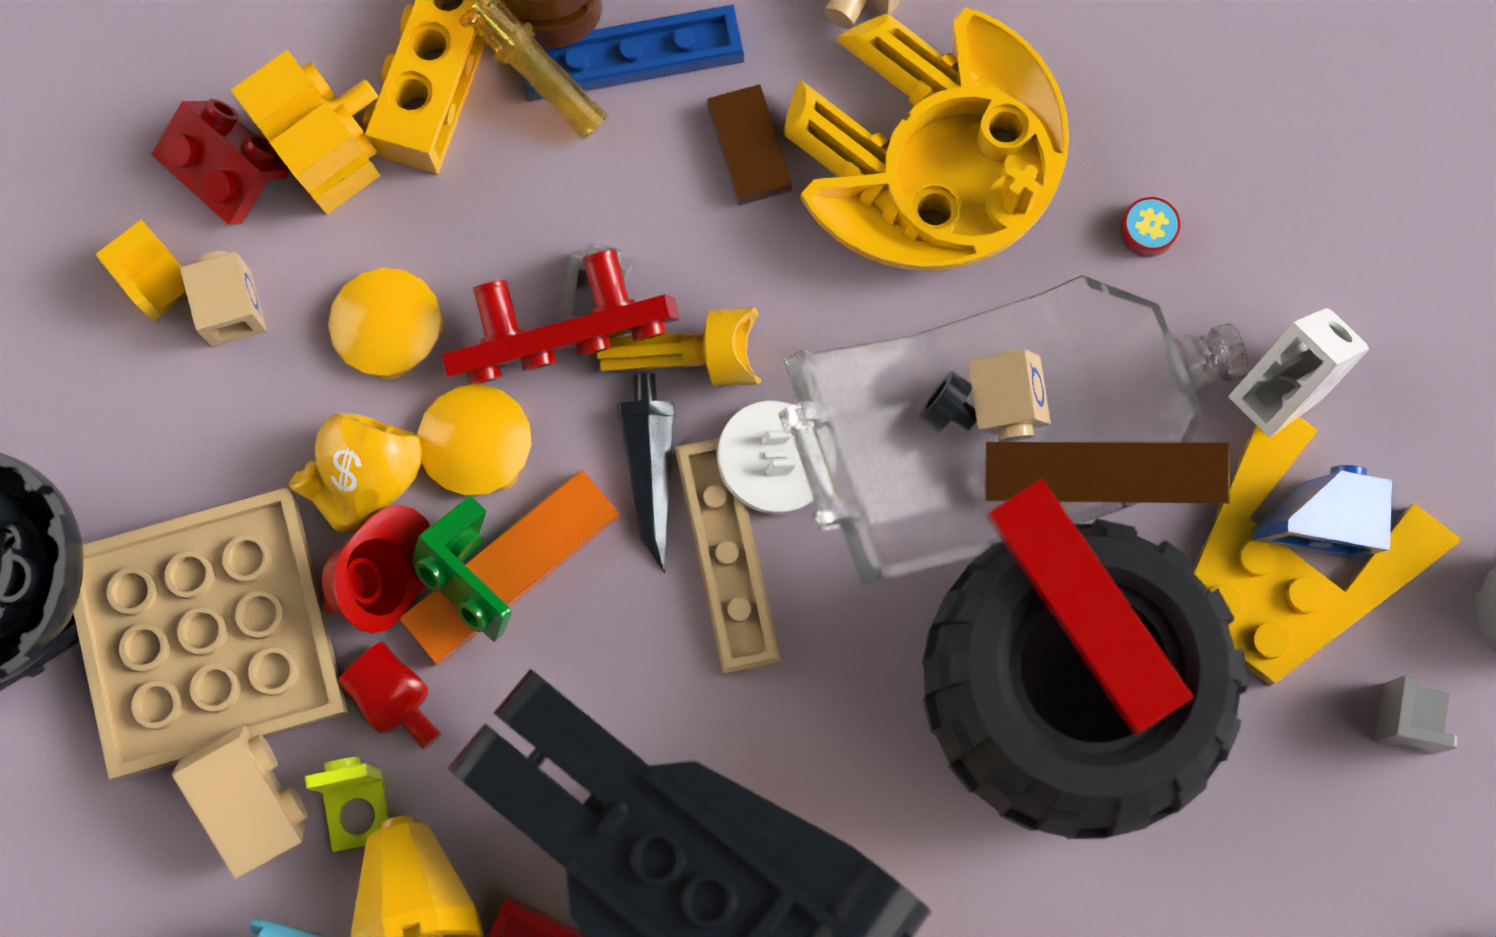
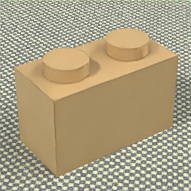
M245 724L180 759L172 773V776L234 879L241 877L301 843L305 829L303 821L308 818L307 810L296 790L292 786L283 789L272 769L276 768L278 763L268 742L262 735L253 738Z

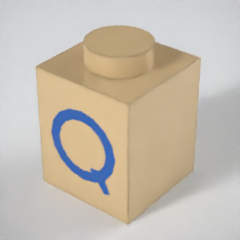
M226 251L209 252L197 258L196 263L180 267L195 329L211 347L267 331L251 269L236 251L231 253Z
M1026 349L968 360L978 430L998 435L999 442H1013L1034 437L1033 428L1051 425L1041 357Z

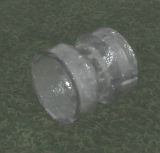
M1232 323L1212 327L1205 336L1197 337L1193 334H1187L1174 338L1171 341L1170 349L1173 367L1177 379L1186 393L1191 394L1205 390L1212 381L1218 379L1229 383L1247 376L1248 358L1245 346L1238 330Z

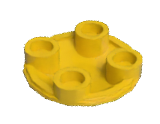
M379 268L361 273L343 286L332 303L328 328L332 345L346 364L364 374L376 375L382 380L391 381L398 379L404 372L411 370L428 357L443 331L444 319L440 312L437 297L424 280L406 270Z
M482 384L459 386L439 396L424 413L417 432L422 448L421 463L430 479L445 490L464 496L486 495L512 487L518 479L519 472L524 468L531 449L530 423L520 404L503 390Z

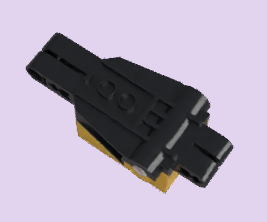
M532 669L528 670L493 713L535 748L530 755L526 757L484 723L447 768L461 782L566 869L570 917L586 937H914L932 913L919 898L854 846L695 760L648 765ZM547 758L590 793V796L584 803L580 802L540 768Z

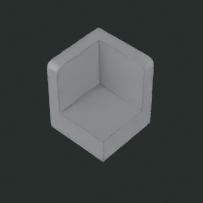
M1401 676L1383 683L1374 742L1430 754L1457 749L1459 736L1444 733L1450 693L1417 687V679L1408 676Z

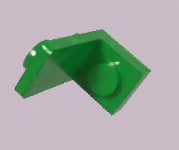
M468 496L418 537L412 565L425 586L432 591L442 592L457 607L460 618L469 628L476 632L482 631L490 640L495 642L504 634L512 611L462 563L477 549L483 539L480 531L487 512L472 496Z

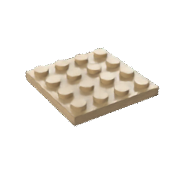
M290 486L83 544V581L73 614L109 780L119 781L178 764L180 759L244 724L253 738L258 735L268 738L349 714L344 691L337 682L340 677L325 613L321 607L322 600L296 493L290 489Z

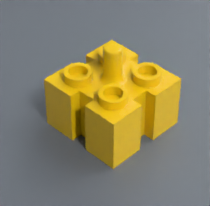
M286 50L231 89V92L268 139L295 178L310 193L327 215L381 176L369 160L378 152L352 117L378 98L377 93L366 79H363L337 98L311 61L300 67L290 52Z

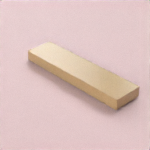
M719 438L675 447L724 676L780 664L781 659L748 509L745 504L740 502L729 491L720 475L717 463V446Z

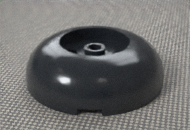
M0 453V651L8 647L6 642L16 638L20 640L18 645L20 650L11 655L9 650L0 655L1 683L31 667L49 651L61 636L77 605L84 571L81 533L73 511L63 494L43 473L28 463Z

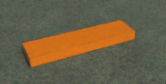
M580 470L466 563L465 566L510 608L620 517V514L587 474ZM432 591L400 618L401 622L438 666L480 633L472 630L463 622L458 614L457 607L440 591Z

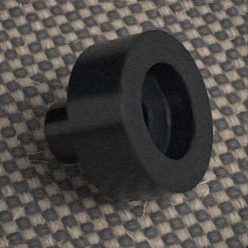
M951 371L932 392L918 418L937 432L943 430L951 420L964 430L969 431L977 421L975 408L966 402L972 390L971 383L955 371Z

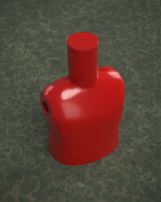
M379 642L371 647L338 678L337 682L340 688L354 701L360 713L378 733H388L401 725L423 750L440 737V731L419 710V707L428 696V686L413 670L400 661L385 642Z

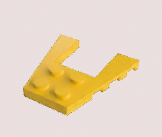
M1301 417L1294 420L1271 438L1255 425L1239 458L1238 467L1230 484V504L1220 503L1216 513L1217 517L1192 569L1193 573L1210 592L1217 588L1221 592L1235 618L1228 625L1235 649H1241L1242 652H1245L1246 668L1269 686L1285 677L1457 546L1462 540L1413 503L1406 507L1391 527L1390 550L1370 554L1343 590L1286 546L1253 541V529L1258 524L1252 521L1250 517L1318 432L1316 428Z

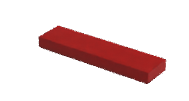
M1043 478L988 513L986 518L1134 735L1141 733L1194 698Z

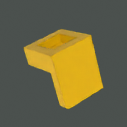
M142 219L95 254L134 304L153 322L187 297L180 270L182 266Z

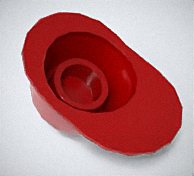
M402 505L381 508L369 517L349 541L338 548L327 559L322 570L321 585L325 598L321 606L322 609L328 614H338L360 631L374 634L389 630L426 587L416 574L412 560L418 537L431 527L428 520L414 508Z

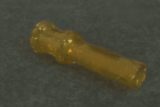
M478 0L458 21L464 28L471 26L494 50L493 58L498 63L501 61L506 65L509 62L545 101L570 124L582 140L586 139L589 133L591 134L608 117V114L582 90L571 76L533 38L536 35L533 31L534 27L529 22L521 23L500 0Z

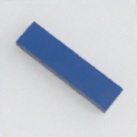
M734 4L595 29L582 40L562 48L540 49L524 43H518L529 102L744 62V52Z

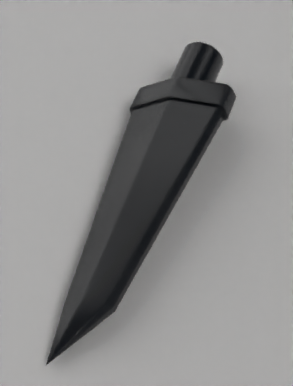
M637 373L633 375L634 401L619 402L617 404L618 419L621 421L640 537L665 573L675 404L673 401H657L656 374Z

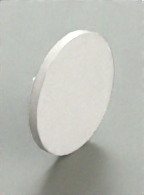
M761 401L744 407L726 424L718 441L717 463L725 485L740 502L759 512L785 514L808 505L822 491L830 474L831 451L822 428L804 410L781 401Z

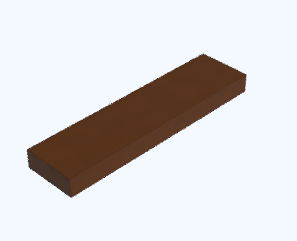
M986 442L985 501H1008L1043 478L1059 502L1230 504V442Z

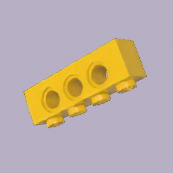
M415 0L414 4H407L400 22V34L402 37L395 53L390 52L387 55L381 73L383 87L377 103L371 102L368 105L363 118L362 130L365 137L378 152L375 154V157L438 175L500 8L499 0ZM448 2H463L458 8L454 10H441V8ZM430 50H445L437 59H422ZM418 97L427 99L418 109H403L405 104L411 99Z

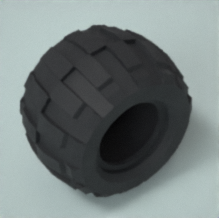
M1095 519L1092 524L1074 525L1194 698L1137 735L1131 734L1123 739L1110 742H1086L1073 739L1058 732L1046 723L1033 708L1026 695L1021 678V656L1023 645L1030 629L1038 618L1049 609L1003 542H995L970 562L946 593L928 631L922 660L925 695L923 703L931 734H935L950 763L948 767L970 793L974 792L997 810L1000 817L1030 831L1036 830L1063 836L1066 839H1105L1147 829L1148 826L1171 814L1180 812L1206 789L1208 779L1221 762L1228 759L1241 727V720L1237 718L1240 695L1247 690L1245 652H1242L1241 649H1235L1228 627L1235 618L1219 589L1217 588L1210 592L1190 569L1195 561L1168 541H1163L1160 545H1156L1137 536L1138 531L1135 530L1136 527Z

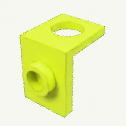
M349 757L324 763L325 772L304 776L306 789L323 793L333 852L366 846L367 837L379 830L381 822L390 819L382 771L366 763L361 764L360 757ZM364 799L374 809V823L367 832L353 835L344 829L341 822V813L345 805L350 801Z

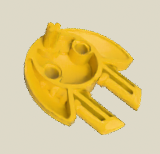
M965 7L954 19L951 30L952 54L950 52L944 55L888 13L861 23L838 36L836 41L909 97L908 103L913 108L908 112L907 121L902 119L895 128L890 141L879 132L872 135L801 79L799 80L789 104L784 135L837 176L834 178L813 179L801 193V200L819 225L835 240L853 252L883 265L905 270L942 271L965 267L995 256L1018 241L1037 223L1053 199L1063 175L1068 155V118L1062 94L1051 70L1036 50L1013 29L985 13ZM997 129L1006 130L1016 140L1009 143L1000 142L990 132ZM929 209L937 210L945 216L947 221L939 225H930L924 222L919 214Z

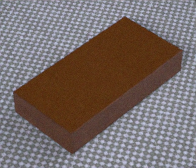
M758 84L707 98L709 113L738 206L792 191V182L761 85Z

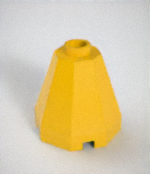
M397 816L381 822L379 830L367 837L350 937H484L476 907L428 823L416 822L413 816Z

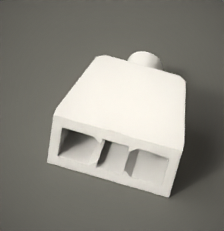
M1328 308L1322 309L1295 321L1228 397L1271 438L1318 404L1367 353L1369 348L1333 311ZM1280 379L1287 380L1296 388L1282 395L1276 386V381Z

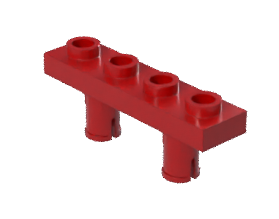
M616 250L601 251L583 257L595 308L590 310L591 314L525 332V329H519L507 280H497L473 287V292L485 338L480 340L481 344L442 354L447 377H467L468 385H476L502 378L500 368L521 362L523 371L557 363L555 353L576 348L578 356H585L611 349L610 338L631 333L633 342L667 334L665 324L680 320L675 298L663 294L635 302V299H629Z

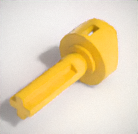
M756 307L712 309L708 312L703 333H670L633 342L632 336L610 338L612 348L597 353L601 371L694 367L705 364L714 387L758 385L762 379L756 376L749 365L747 343L748 335L754 322L758 319L759 313Z

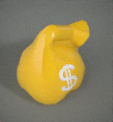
M337 412L328 418L318 431L315 443L316 461H309L303 471H297L288 483V487L290 486L294 493L312 501L334 530L340 533H355L369 517L381 508L389 507L407 491L415 480L422 462V448L419 436L370 417Z

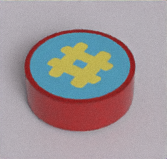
M1145 197L1135 201L1126 211L1121 222V236L1126 246L1134 253L1146 257L1158 256L1171 248L1179 235L1181 222L1178 212L1169 202L1158 197Z

